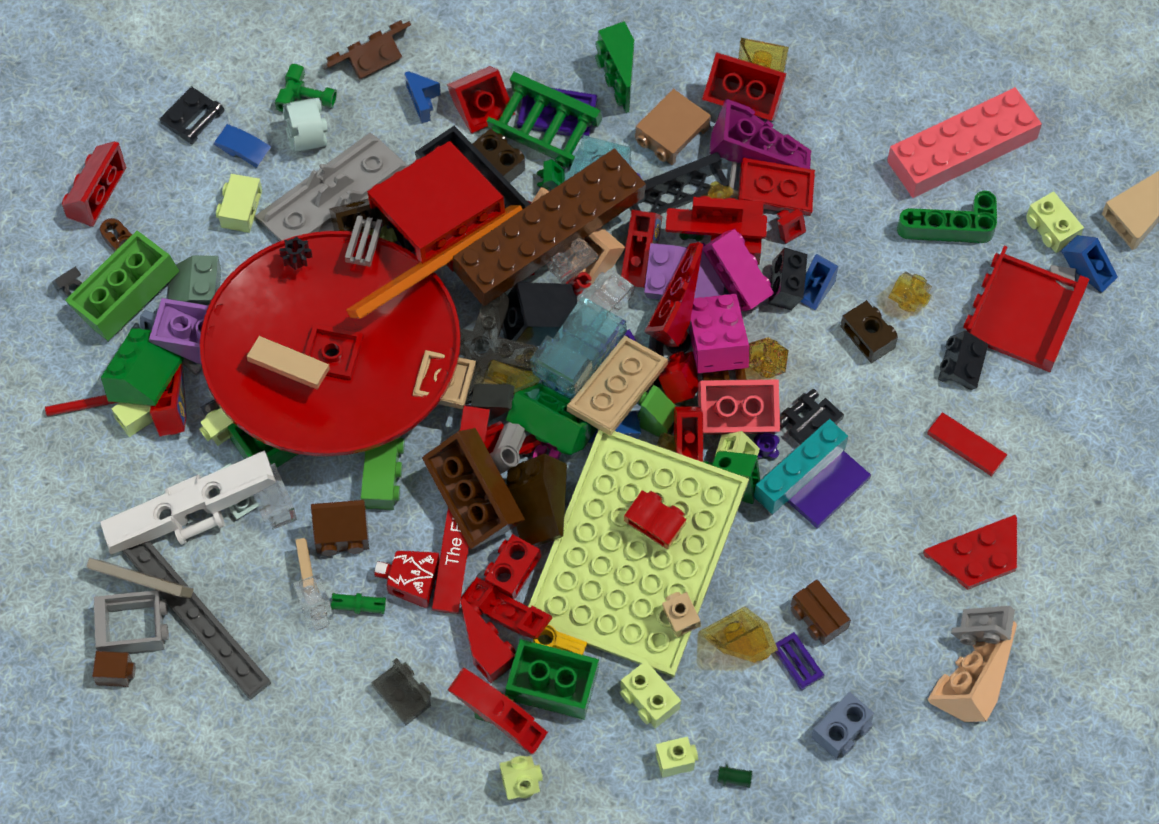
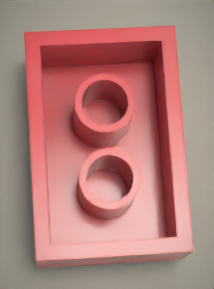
M779 379L709 380L698 383V406L703 411V435H723L740 431L745 434H777L780 432Z

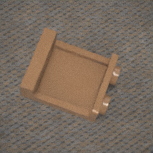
M673 88L636 125L635 139L641 147H648L652 150L660 161H667L673 166L676 163L677 154L699 132L705 134L710 128L711 115Z

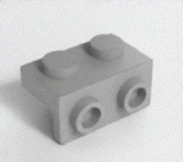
M1011 606L963 609L961 627L952 628L951 634L965 645H975L976 642L997 644L1002 640H1011L1015 609Z

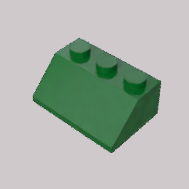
M132 328L101 376L108 401L156 406L185 357L150 343L149 338L152 330Z
M541 383L516 392L511 410H509L506 418L507 421L522 426L525 429L524 431L535 435L538 441L550 443L557 447L559 452L566 455H572L583 450L598 429L567 411V405L571 401L570 398Z

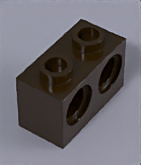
M491 128L472 143L509 183L525 171V156L519 149L511 147L502 134L495 133Z

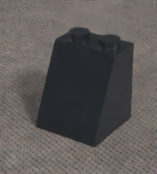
M517 282L498 306L507 352L573 340L583 328V320L579 315L577 296L574 294L572 284Z

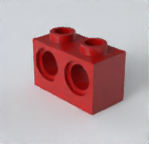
M512 534L509 540L505 539L498 550L500 555L495 563H489L484 576H486L485 581L495 586L499 592L515 600L542 556L539 548ZM515 551L525 553L524 557L519 560L512 559L511 555ZM502 573H509L511 575L510 579L506 582L497 580L498 576Z

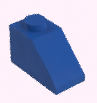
M1077 235L1061 250L1070 268L1076 269L1075 273L1079 276L1089 278L1088 283L1101 293L1118 278L1097 237Z

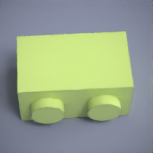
M236 174L230 175L229 182H225L223 186V202L218 204L216 210V218H219L221 228L250 233L262 194L259 178Z

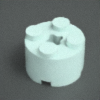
M319 98L283 105L284 120L287 119L286 133L290 147L294 152L327 146L325 133L328 132L326 119L320 117L319 112H322Z

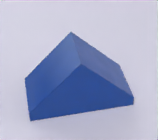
M815 254L806 272L804 298L800 302L816 310L836 282L838 265Z

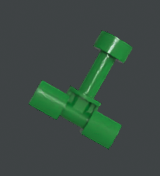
M290 64L285 76L286 86L280 89L275 100L276 110L283 112L284 104L294 102L295 99L300 101L302 96L314 99L319 98L322 101V106L333 108L337 98V90L326 87L324 91L305 87L303 81L305 76L304 67L298 64Z

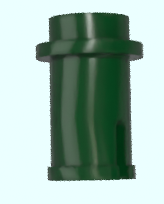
M725 764V767L719 766L717 782L722 783V786L731 784L750 788L753 771L730 768L728 764Z

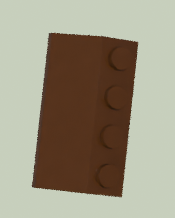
M476 428L456 432L421 457L470 549H474L508 532L525 520Z

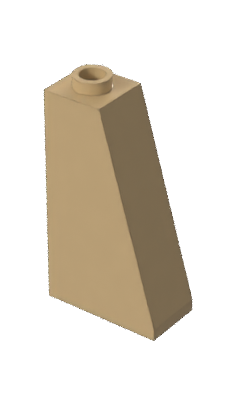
M1159 171L1107 201L1104 206L1102 215L1132 250L1136 249L1159 223Z

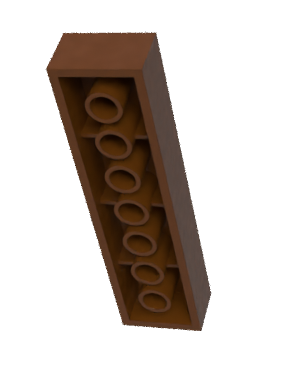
M614 148L454 255L453 270L484 307L514 287L517 282H521L642 200L645 194L646 183Z

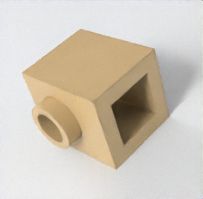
M676 592L665 598L666 601L662 603L663 611L676 638L701 627V620L687 592L683 594Z

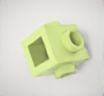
M517 756L510 761L499 763L503 786L508 800L518 797L528 798L540 792L538 782L543 781L540 765H534L531 756Z

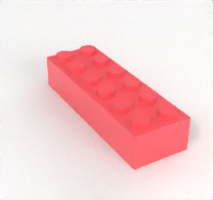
M1016 87L890 146L887 162L911 197L915 198L1036 140L1042 123Z

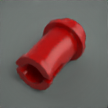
M581 272L577 276L569 277L565 284H572L574 294L578 296L583 292V289L591 285L589 281H592L588 273Z

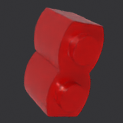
M642 490L624 515V521L660 546L669 549L686 525V518L683 517L685 514L674 505H671V507L664 505L661 502L662 498L652 491L647 493Z

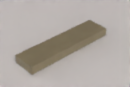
M89 558L86 566L88 569L178 597H192L194 588L103 560Z

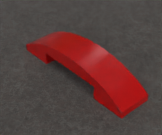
M478 577L475 578L461 597V599L464 597L469 604L473 602L482 614L498 624L532 639H537L553 618L550 614L534 606L528 607L499 592L495 586Z

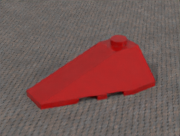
M700 242L689 243L644 330L646 334L668 347L681 345L688 335L686 330L690 325L703 244Z

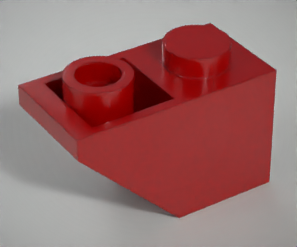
M683 351L677 352L669 357L668 365L659 376L664 392L673 404L694 398L698 391V377L693 351L685 354Z

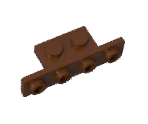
M399 20L389 26L390 31L382 34L380 30L368 36L370 41L361 45L360 41L347 47L349 52L340 55L338 51L326 58L327 63L322 65L324 70L348 58L357 77L361 79L402 58L392 35L411 26V23L408 21L403 24L402 20Z

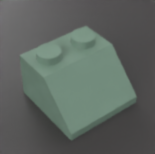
M192 255L176 264L180 271L169 282L168 299L209 306L220 287L221 266L218 256Z

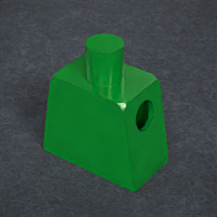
M719 451L716 453L713 463L703 461V463L748 478L749 482L742 501L749 504L754 503L755 487L760 481L758 455Z

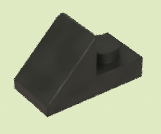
M475 384L471 406L489 409L488 422L511 410L515 386L510 384Z

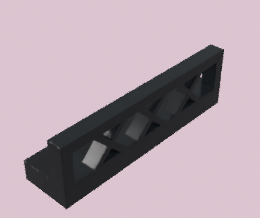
M716 152L645 180L644 198L631 207L633 210L641 211L638 204L646 201L654 204L653 209L648 212L660 215L666 213L668 208L676 209L693 202V197L708 196L729 188V182L721 170L722 159L720 155ZM717 174L721 183L714 186L705 183L706 178ZM688 184L699 186L698 191L694 194L682 192L684 186ZM666 193L677 195L675 201L671 203L660 201V199Z

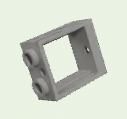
M159 590L94 597L95 647L97 651L138 653L165 650L164 640H169L168 625L163 624V615L168 614L166 599L161 598ZM154 607L155 637L110 642L109 611Z

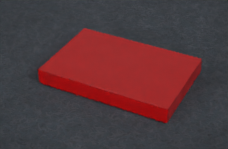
M743 157L741 161L738 200L764 201L763 209L775 211L786 209L789 213L799 209L803 215L811 216L815 170Z

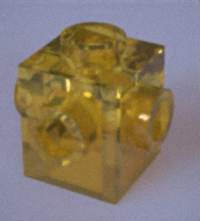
M904 272L898 277L888 298L899 303L898 306L907 312H916L921 307L925 308L932 297L929 294L932 285L928 284L927 279L921 275H912Z
M769 337L749 343V368L764 378H773L776 375L786 373L789 350Z

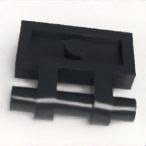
M811 389L807 394L803 393L798 397L796 404L791 408L787 407L781 413L780 428H784L788 423L792 424L793 427L789 430V435L800 445L829 419L837 425L844 417V414L827 398H824L818 404L815 399L819 397V393L815 389ZM804 409L810 411L803 418L799 416Z

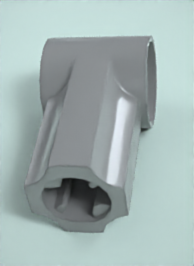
M510 422L505 424L493 452L490 453L500 474L519 463V451L526 436L525 429L519 424H512Z

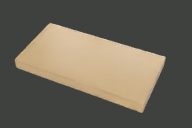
M624 336L567 405V411L611 436L640 400L644 392L648 390L668 365V359Z

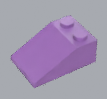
M650 243L644 291L647 298L661 300L687 248ZM702 251L694 298L724 295L725 286L704 251Z
M161 298L149 342L202 365L200 359V337L204 317L209 306Z

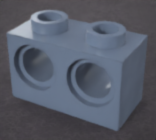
M849 691L813 729L811 738L835 759L841 753L846 756L855 746V738L859 734L864 737L874 724L871 722L874 712ZM856 714L859 716L860 721L852 722L847 718V715ZM838 733L842 736V740L834 741L829 737V734Z

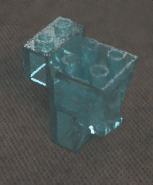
M582 296L555 337L552 338L547 335L530 359L532 372L541 379L543 385L554 391L558 388L557 391L572 400L615 348L616 344L623 338L627 332L626 321Z

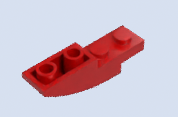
M466 668L461 669L448 688L451 694L482 719L492 723L529 754L534 755L548 734V731L534 721V717Z

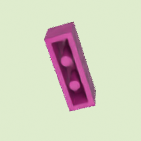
M735 229L724 232L703 247L705 255L729 294H737L741 312L753 309L774 294L769 279L762 274L756 258L749 253L745 246L744 238Z

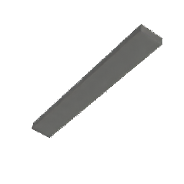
M150 541L122 550L139 572L189 587ZM159 591L161 598L166 599L167 605L249 700L271 684L269 678L194 592L192 597L184 598Z

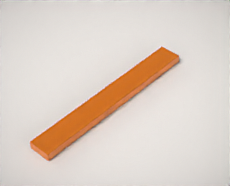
M520 205L508 206L505 208V213L424 264L420 262L346 309L351 318H363L452 261L453 256L523 209Z

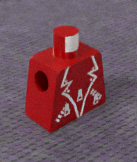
M398 550L395 552L392 564L377 562L374 576L387 579L388 594L428 609L439 567V553Z

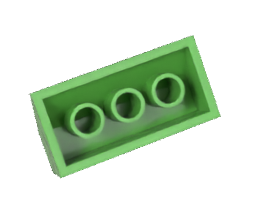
M137 230L65 301L95 332L109 341L180 270L167 252Z

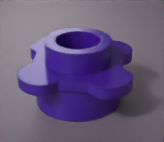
M764 433L757 434L754 437V442L760 448L758 458L764 456L776 459L779 456L777 445L780 439L777 435Z

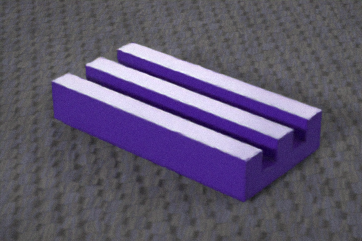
M795 632L772 645V650L801 691L806 689L807 686L814 684L817 680L824 678L823 672ZM792 641L814 672L813 676L809 674L788 642ZM780 647H784L806 680L803 681Z

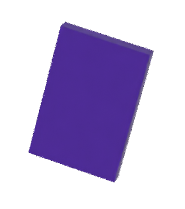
M552 88L596 108L598 95ZM527 95L522 99L517 128H522L535 104L534 99ZM549 105L544 107L532 130L546 132L557 113L556 109ZM571 115L565 117L556 134L571 137L579 122L578 118ZM592 125L587 126L581 138L589 139Z
M843 451L787 502L818 529L871 478V474Z

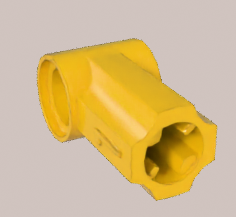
M547 625L540 634V636L548 635L552 638V642L546 646L583 655L587 646V642L558 632L550 625ZM537 638V639H533V642H534V643L541 644V643L538 641V638Z

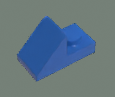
M410 71L404 72L405 85L421 123L431 121L430 112L433 111V106L430 99L441 96L440 83Z

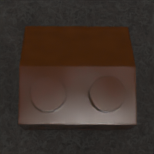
M364 500L311 504L314 543L317 554L333 556L337 552L348 551L351 554H359L364 550L370 549L368 519Z

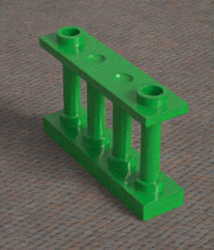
M513 72L509 80L514 93L498 121L488 117L487 124L489 129L491 128L497 134L500 133L509 139L555 159V162L564 168L571 166L576 169L578 165L576 156L572 154L587 126L599 127L602 121L601 110L517 72ZM527 95L534 99L535 104L519 131L507 124L522 97ZM549 105L555 108L557 113L543 139L539 140L530 136L529 133L543 108ZM571 115L578 118L579 122L564 150L550 145L565 117Z

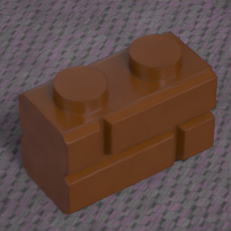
M816 579L792 597L791 611L799 621L803 619L808 625L807 631L815 641L820 640L825 645L849 628L851 619L819 580Z

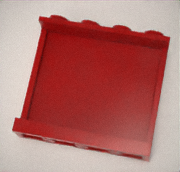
M451 141L438 146L431 153L415 160L413 164L401 171H397L390 178L374 185L367 191L370 208H379L413 245L416 257L422 264L505 213L504 197Z
M1004 245L1001 254L995 253L990 265V267L994 268L992 274H986L981 286L985 290L982 295L977 294L972 306L976 310L973 316L968 314L963 328L986 342L988 348L1051 372L1090 279L1080 275L1076 282L1006 254L1007 246ZM1056 281L1073 287L1074 291L1062 287Z

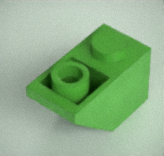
M653 385L649 393L644 392L638 404L641 407L638 413L640 428L667 441L674 430V407L676 406L657 386Z

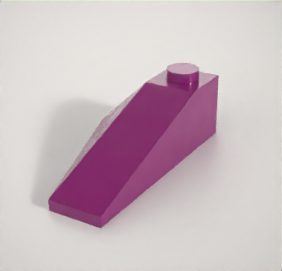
M729 99L725 100L711 133L709 154L718 152L721 158L741 163L744 157L810 169L811 150L790 135H783L775 130L773 123L768 120L764 122L755 116V111L750 107Z

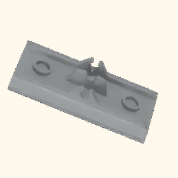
M369 133L326 165L320 164L319 170H312L308 178L255 215V218L280 241L312 232L334 231L330 208L367 199V191L374 185L382 183L397 171L408 167V165L379 138Z

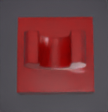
M784 209L777 213V216L780 218L777 220L780 238L785 243L806 232L804 215L799 209L791 213Z

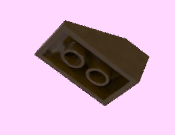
M547 454L518 463L507 472V487L525 519L516 526L519 538L533 546L561 538L564 533L567 464Z

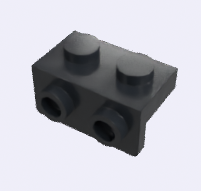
M964 330L952 335L947 340L945 345L946 352L940 364L938 380L945 382L952 379L962 386L973 390L978 387L988 344Z

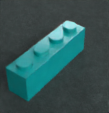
M829 419L756 484L754 498L773 515L846 449L848 435Z

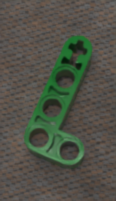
M990 191L978 192L975 195L971 211L905 209L900 213L897 233L903 239L987 243L993 238L997 225L996 197Z

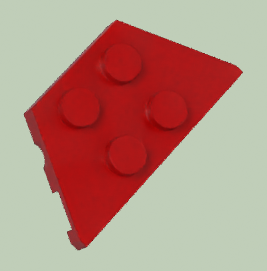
M1016 514L926 548L923 554L927 559L931 558L940 565L941 569L949 576L955 577L958 583L967 590L1013 573L1017 569Z

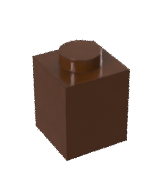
M96 651L92 675L97 686L129 687L130 679H134L136 664L132 662L129 653Z

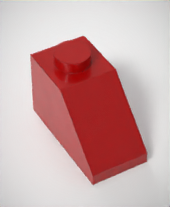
M674 407L675 452L703 462V411L701 407Z

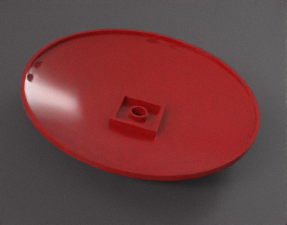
M322 231L285 239L290 240L298 237L302 241H308L309 249L312 250V258H306L308 266H303L296 270L289 265L284 266L283 258L280 257L279 251L280 248H285L284 240L262 249L240 264L226 278L212 298L204 317L200 337V359L204 377L212 396L226 416L247 434L267 445L295 454L309 456H341L368 451L399 438L423 421L438 405L450 386L460 354L459 319L450 293L442 280L433 272L361 319L351 318L346 309L420 263L416 255L407 249L379 237L370 267L345 262V255L352 232ZM363 233L359 234L353 257H356ZM368 235L361 259L366 258L372 235ZM261 336L329 364L330 369L318 390L249 362L247 355L258 337ZM329 349H337L339 351L333 357L325 354ZM425 350L445 355L444 358L430 359L429 367L420 391L429 392V394L423 397L413 396ZM441 368V371L437 374V380L435 382L434 374L438 369Z

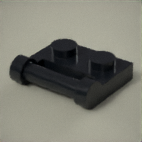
M191 86L159 120L162 125L188 143L193 144L198 139L197 136L216 116H220L225 109L219 102L211 100ZM205 108L208 109V111L192 126L191 129H186L204 111Z

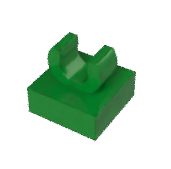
M553 159L544 161L543 169L537 171V175L540 178H544L542 182L537 183L539 188L544 187L546 190L549 188L553 190L565 181V170Z

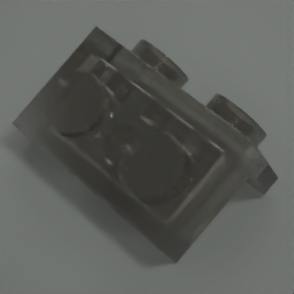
M396 658L392 661L393 666L371 683L372 687L406 726L431 707L429 696L432 694L423 682L418 683L413 678L415 674L406 662L402 664Z

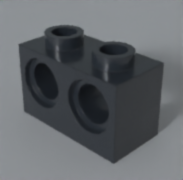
M784 247L773 259L770 283L774 294L769 297V305L792 310L804 298L808 254Z

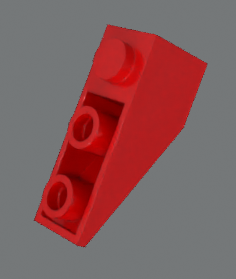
M463 597L460 600L473 664L491 684L512 667L516 651L508 641L503 642L498 637L499 632L490 621L486 623L482 619V613L473 602L469 604Z

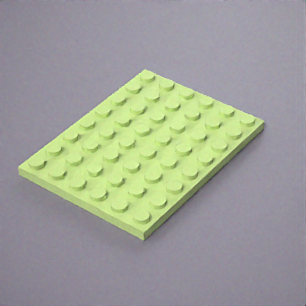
M598 430L564 516L563 537L555 539L528 607L534 606L550 614L553 618L548 625L554 627L558 632L587 642L588 646L640 665L647 661L654 670L675 677L692 631L676 638L663 611L662 603L666 601L665 598L673 593L680 592V594L687 592L697 614H699L749 479L616 431L610 436ZM642 490L647 493L649 491L656 493L662 498L661 502L668 507L674 505L685 514L683 517L686 518V525L669 549L660 546L624 521V515Z

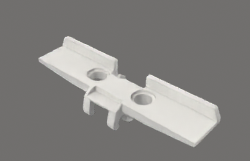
M262 451L205 477L196 475L166 488L165 494L101 521L109 553H117L172 531L175 532L179 543L183 545L187 543L186 539L215 526H219V528L224 527L225 523L221 510L276 483L266 452ZM219 488V495L210 498L209 491ZM171 509V516L162 520L159 519L160 513L163 510ZM200 509H204L207 514L213 513V516L187 528H182L188 522L186 515Z

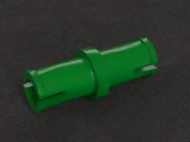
M332 593L331 610L355 611V614H360L361 612L385 614L386 597L362 596V593H356V595Z

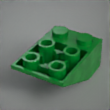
M623 21L598 30V41H595L597 49L595 60L599 69L603 68L606 73L604 76L608 87H613L615 91L614 97L617 105L622 106L625 112L629 113L634 62V38L626 22Z

